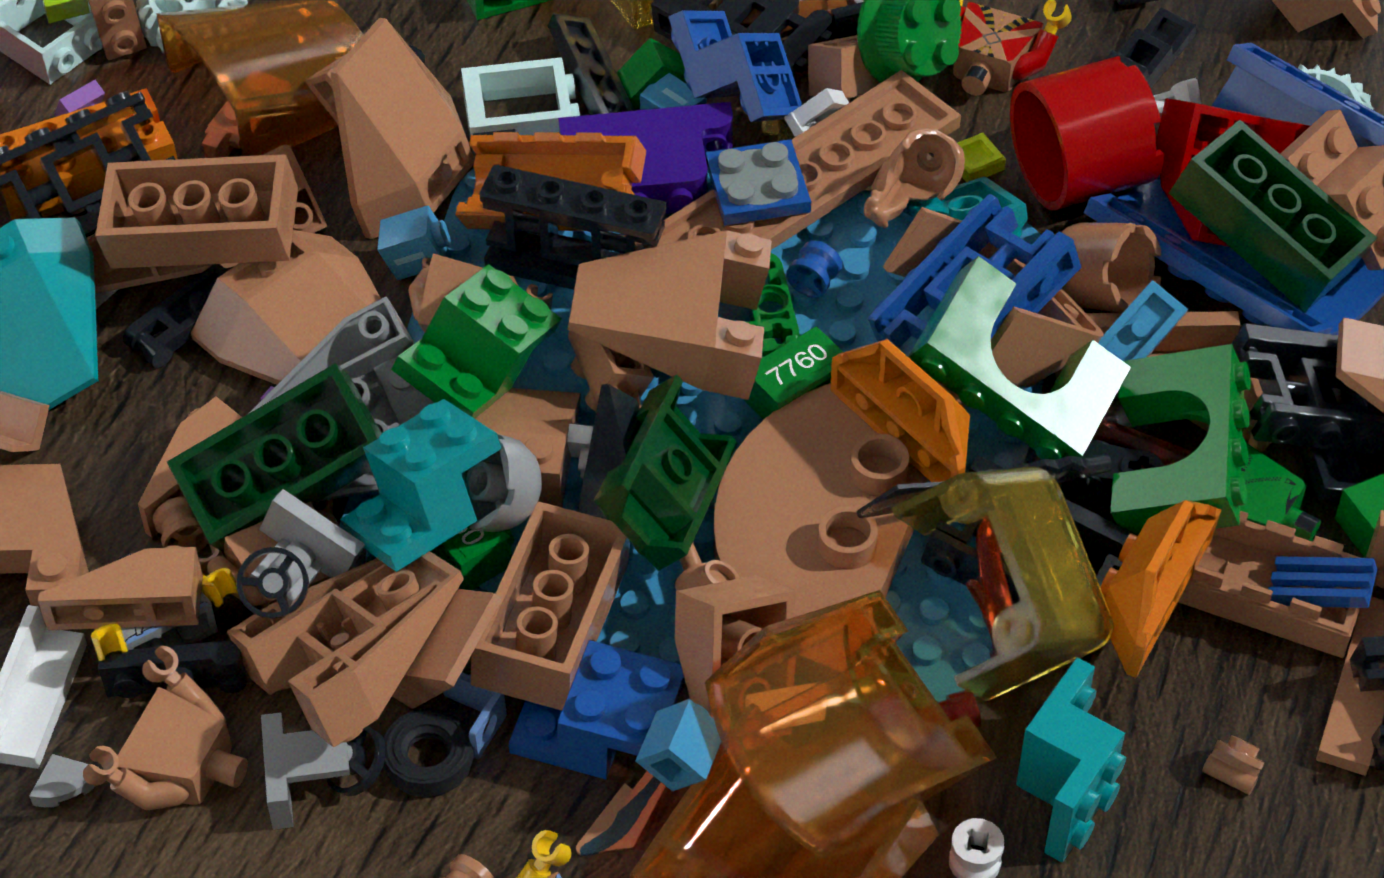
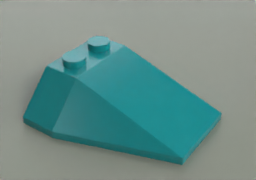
M75 217L14 219L0 228V391L50 405V410L98 382L94 254L80 222Z

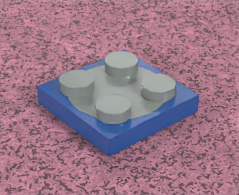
M791 139L706 152L708 173L724 226L811 212V199Z

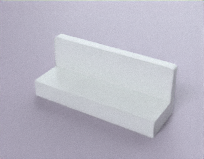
M27 606L0 672V763L35 769L40 767L87 646L84 633L66 630H47L38 606Z

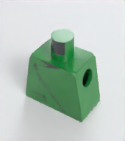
M1247 444L1248 465L1241 466V476L1244 478L1247 489V504L1241 505L1240 511L1249 513L1247 518L1249 521L1266 526L1267 520L1295 528L1294 536L1313 541L1320 527L1321 520L1300 510L1306 489L1304 481Z

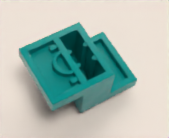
M445 399L424 407L418 415L400 426L386 430L378 439L363 447L380 495L374 499L362 502L356 510L341 518L340 521L343 529L365 544L364 549L395 572L404 568L477 522L462 473L502 449L497 433Z
M1078 657L1025 730L1016 786L1053 806L1044 853L1062 863L1073 847L1079 850L1084 847L1094 829L1095 822L1092 819L1097 811L1101 809L1107 812L1113 804L1120 789V784L1115 781L1119 777L1127 759L1126 756L1121 754L1125 733L1087 713L1097 692L1091 688L1095 666Z

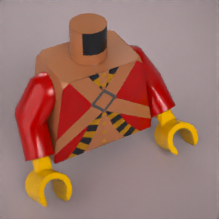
M959 0L962 33L960 34L961 38L958 44L959 55L954 63L953 74L956 78L962 80L963 89L974 96L982 95L987 87L1002 92L1010 91L1018 80L1023 81L1041 72L1046 67L1059 38L1055 35L1057 30L1066 27L1071 21L1072 16L1068 4H1066L1060 16L1052 17V13L1056 8V1L1048 0L1045 3L1043 12L1047 24L1043 30L1044 23L973 2H968L967 7H963V0Z

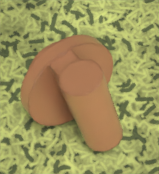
M1231 735L1228 743L1217 740L1215 748L1207 758L1202 772L1250 795L1258 780L1259 772L1265 762L1256 758L1260 748Z

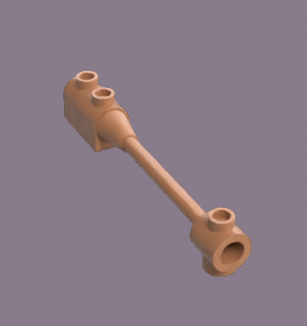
M569 331L568 338L576 355L571 362V368L576 375L586 379L590 388L585 396L587 405L596 411L601 384H610L637 399L640 410L642 406L640 398L654 378L650 367ZM692 543L687 556L680 559L684 571L676 579L675 589L678 591L739 579L740 577L734 568L723 561L711 560L707 563H702L694 543Z

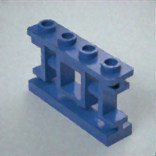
M991 194L987 195L977 206L968 212L965 219L947 237L942 238L938 242L935 249L906 275L904 281L886 299L876 305L874 311L869 315L868 321L877 342L888 339L899 349L911 336L918 340L928 322L926 323L917 316L928 304L929 307L936 310L956 274L977 256H980L1016 283L1015 288L993 325L992 339L1014 306L1038 313L1082 268L1074 240L1060 231L1054 235L1052 231L1046 229L1031 245L1012 234L1018 227L1013 209L1008 206L1001 208L997 197ZM990 242L998 250L988 259L979 254V252ZM1014 259L1026 265L1016 276L1006 270Z

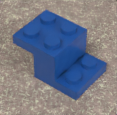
M682 10L669 16L672 27V41L680 52L685 67V82L693 92L694 98L739 96L742 109L748 115L750 122L785 120L784 117L802 105L779 33H737L732 36L725 11Z
M589 640L563 710L525 700L509 741V753L607 779L616 751L638 756L656 712L677 704L685 682L681 664Z

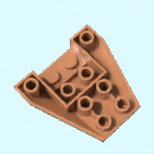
M379 18L330 72L350 202L365 238L369 239L379 237L380 220L427 205H429L434 213L474 165L475 160L449 93L389 21L385 18Z
M293 230L289 261L239 263L217 278L191 331V336L196 343L218 362L278 385L345 317L380 300L381 297L360 259L332 236Z

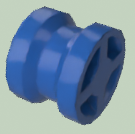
M809 241L800 250L799 258L794 260L787 269L786 277L789 284L800 294L809 298H819L830 287V280L834 279L842 269V260L839 254L828 244L820 241Z

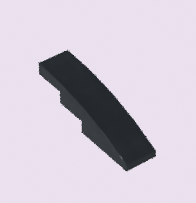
M1161 7L1143 31L1137 28L1118 53L1112 50L1106 59L1120 56L1121 62L1127 67L1136 65L1144 75L1150 88H1152L1197 34L1196 24Z

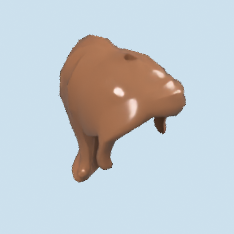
M918 128L910 131L894 149L891 156L886 157L883 161L882 167L871 186V196L865 202L864 216L872 220L879 227L887 228L888 221L898 217L909 201L923 203L935 197L941 201L944 200L958 185L964 172L965 158L963 149L952 137L937 129Z

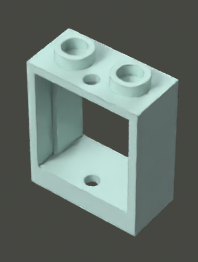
M0 0V51L50 85L103 48L90 5L89 14L65 19L74 27L42 48L19 33V31L45 14L43 0H20L18 4V0Z
M562 57L461 68L470 137L473 135L472 133L515 129L520 135H534V132H559L558 118L580 116L578 103L570 104V100L576 98L573 74H565ZM556 94L558 110L493 118L485 117L483 101ZM471 148L472 153H473L474 158H475V152H474V150Z

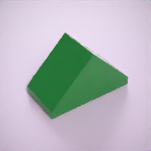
M649 38L616 72L634 109L640 108V94L649 85L655 84L668 73L686 83L684 78L685 67L680 53L652 38Z

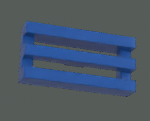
M1276 556L1275 567L1277 571L1272 572L1271 582L1273 587H1268V589L1273 591L1271 601L1290 606L1292 598H1296L1320 607L1369 608L1378 569L1374 558ZM1286 586H1314V588H1291ZM1334 587H1357L1361 589H1334Z

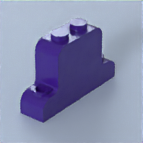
M731 102L558 118L559 133L561 135H576V132L602 133L603 136H637L646 149V157L641 183H632L631 190L635 195L666 202L665 214L676 213L708 193L706 152L733 147V112Z

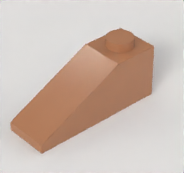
M857 35L808 45L809 96H816L826 88L843 91L850 103L851 97L863 95L879 83L868 72L862 61Z
M214 397L201 408L192 411L179 424L138 502L145 533L151 538L159 533L152 519L154 511L167 500L185 497L167 461L242 418V416L218 397Z
M167 546L165 548L143 549L40 592L38 603L47 630L97 629L109 624H118L121 628L198 625L203 575L196 547Z

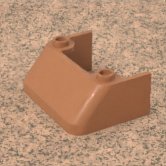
M921 207L882 267L887 272L906 277L912 269L916 268L935 249L938 242L942 238L947 237L962 220ZM989 242L979 254L989 259L998 248ZM1014 259L1006 270L1016 276L1026 265ZM1061 288L1038 313L1014 306L991 339V349L997 366L1011 383L1017 387H1020V385L1031 387L1062 369L1069 356L1091 340L1099 343L1104 333Z

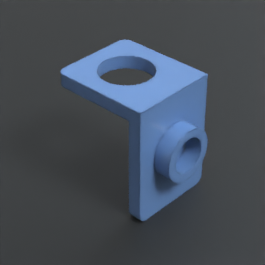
M462 672L454 687L443 693L445 697L481 712L469 732L474 758L479 760L507 716L505 696L501 693L472 686L471 674L467 675ZM488 721H489L488 727H487V729H486V731H485V733H484V735H483V732H484V729H485V727H486V724H487Z

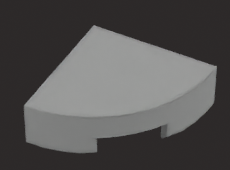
M52 754L30 794L33 806L56 807L59 806V802L71 799L81 793L83 795L89 793L95 786L88 784L83 778V770L88 764Z

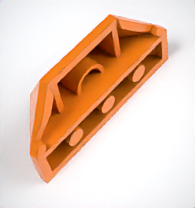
M888 339L839 353L832 357L830 391L878 434L891 435L903 442L909 452V462L931 482L964 480L970 415L961 403L956 401L949 392ZM962 496L949 499L956 503L962 499Z
M1184 500L1148 518L1138 536L1130 533L1118 558L1119 561L1123 562L1119 570L1112 567L1108 570L1099 590V595L1105 597L1100 618L1127 675L1137 678L1193 576L1196 565H1199L1210 545L1222 509L1208 504Z

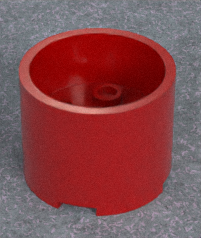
M1120 56L1025 81L1015 87L1010 102V127L1013 145L1020 169L1030 190L1045 208L1059 210L1089 201L1090 197L1109 193L1114 194L1152 183L1160 175L1164 153L1160 149L1156 150L1154 123L1161 122V118L1151 88L1136 65L1127 67L1121 62Z

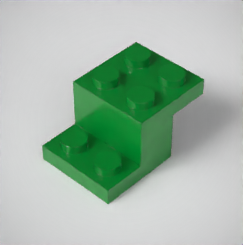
M488 264L443 298L423 337L397 357L391 370L434 403L445 399L475 419L512 388L533 349L556 331L562 318L551 311L545 302L532 297L516 285L506 273L496 270Z

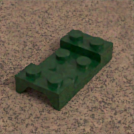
M677 374L648 392L636 416L642 425L623 463L607 473L594 499V502L599 506L604 516L622 531L633 543L637 552L644 556L657 571L687 556L738 443L729 435L700 433L678 409L676 405L683 380Z

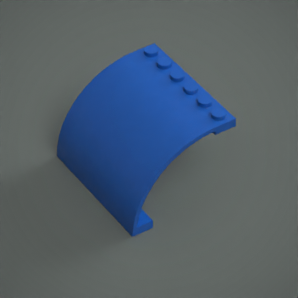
M1253 43L1233 45L1227 61L1236 65L1212 104V107L1309 126L1326 111L1341 110L1358 147L1384 145L1383 115ZM1160 175L1154 182L1135 187L1118 198L1111 193L1090 197L1083 212L1096 220V223H1132L1148 226L1156 235L1161 248V256H1154V258L1157 257L1168 264L1167 269L1169 272L1185 280L1193 279L1206 287L1204 291L1208 296L1223 303L1231 302L1243 310L1242 315L1247 320L1261 326L1269 325L1270 327L1338 335V326L1343 318L1359 321L1384 296V268L1382 270H1368L1363 258H1361L1351 272L1305 313L1230 247L1192 240L1161 187Z

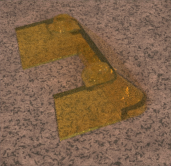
M1022 467L961 473L891 508L894 517L924 536L932 533L940 520L947 524L955 521L969 524L988 516L1019 595L1020 602L1001 611L993 623L992 639L998 655L955 675L954 679L957 686L985 701H989L1074 661L1077 657L1081 658L1096 651L1109 641L1114 627L1111 613L1057 480L1045 470L1039 467Z

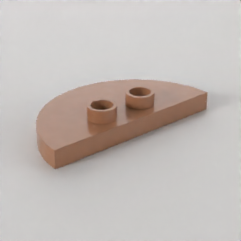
M936 381L965 408L966 405L959 399L956 393L946 388L940 381ZM830 383L809 391L779 410L774 411L754 428L737 448L726 467L718 488L714 510L715 560L723 561L734 568L740 578L757 575L795 590L792 674L810 684L824 682L825 691L844 698L923 508L868 518H858L856 512L866 511L896 500H910L929 495L930 491L909 493L881 501L874 505L871 504L872 500L897 484L926 483L931 481L909 462V452L903 442L891 435L878 434L830 391Z

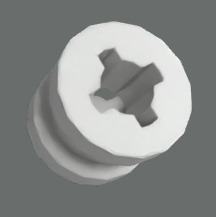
M972 818L960 823L955 828L951 839L949 867L953 875L957 878H995L1001 868V856L1004 851V836L1000 829L985 819ZM970 845H978L985 849L982 851L972 849Z

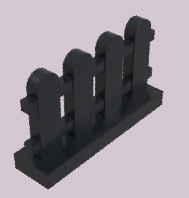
M654 0L651 3L655 32L671 41L672 27L669 16L682 10L725 11L732 36L737 33L780 34L787 26L795 29L783 42L794 81L795 71L803 73L808 68V45L834 40L832 15L825 10H817L812 12L807 18L798 15L800 11L799 0H724L715 10L707 7L713 0ZM754 9L762 12L748 28L740 25Z

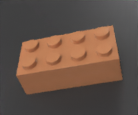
M286 154L108 163L95 236L111 269L289 261L298 186Z
M537 502L495 593L503 599L471 655L472 686L563 710L588 641L597 642L628 566L630 540L612 521Z

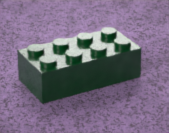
M1241 120L1237 121L1195 155L1168 193L1305 313L1352 271L1377 239L1373 233Z
M334 363L168 460L167 464L208 542L224 553V537L263 522L272 500L282 489L303 503L311 502L313 505L370 472L371 468L363 447L378 439L382 433L351 377L337 363Z

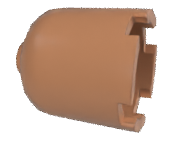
M1077 223L1061 231L1074 240L1082 267L1062 289L1080 308L1123 313L1152 280L1160 285L1161 277L1154 276V256H1161V248L1156 235L1148 226L1132 223Z

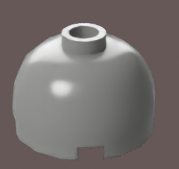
M497 434L502 449L462 473L477 518V522L470 525V529L501 532L522 524L532 514L541 494V470L536 456L520 440Z

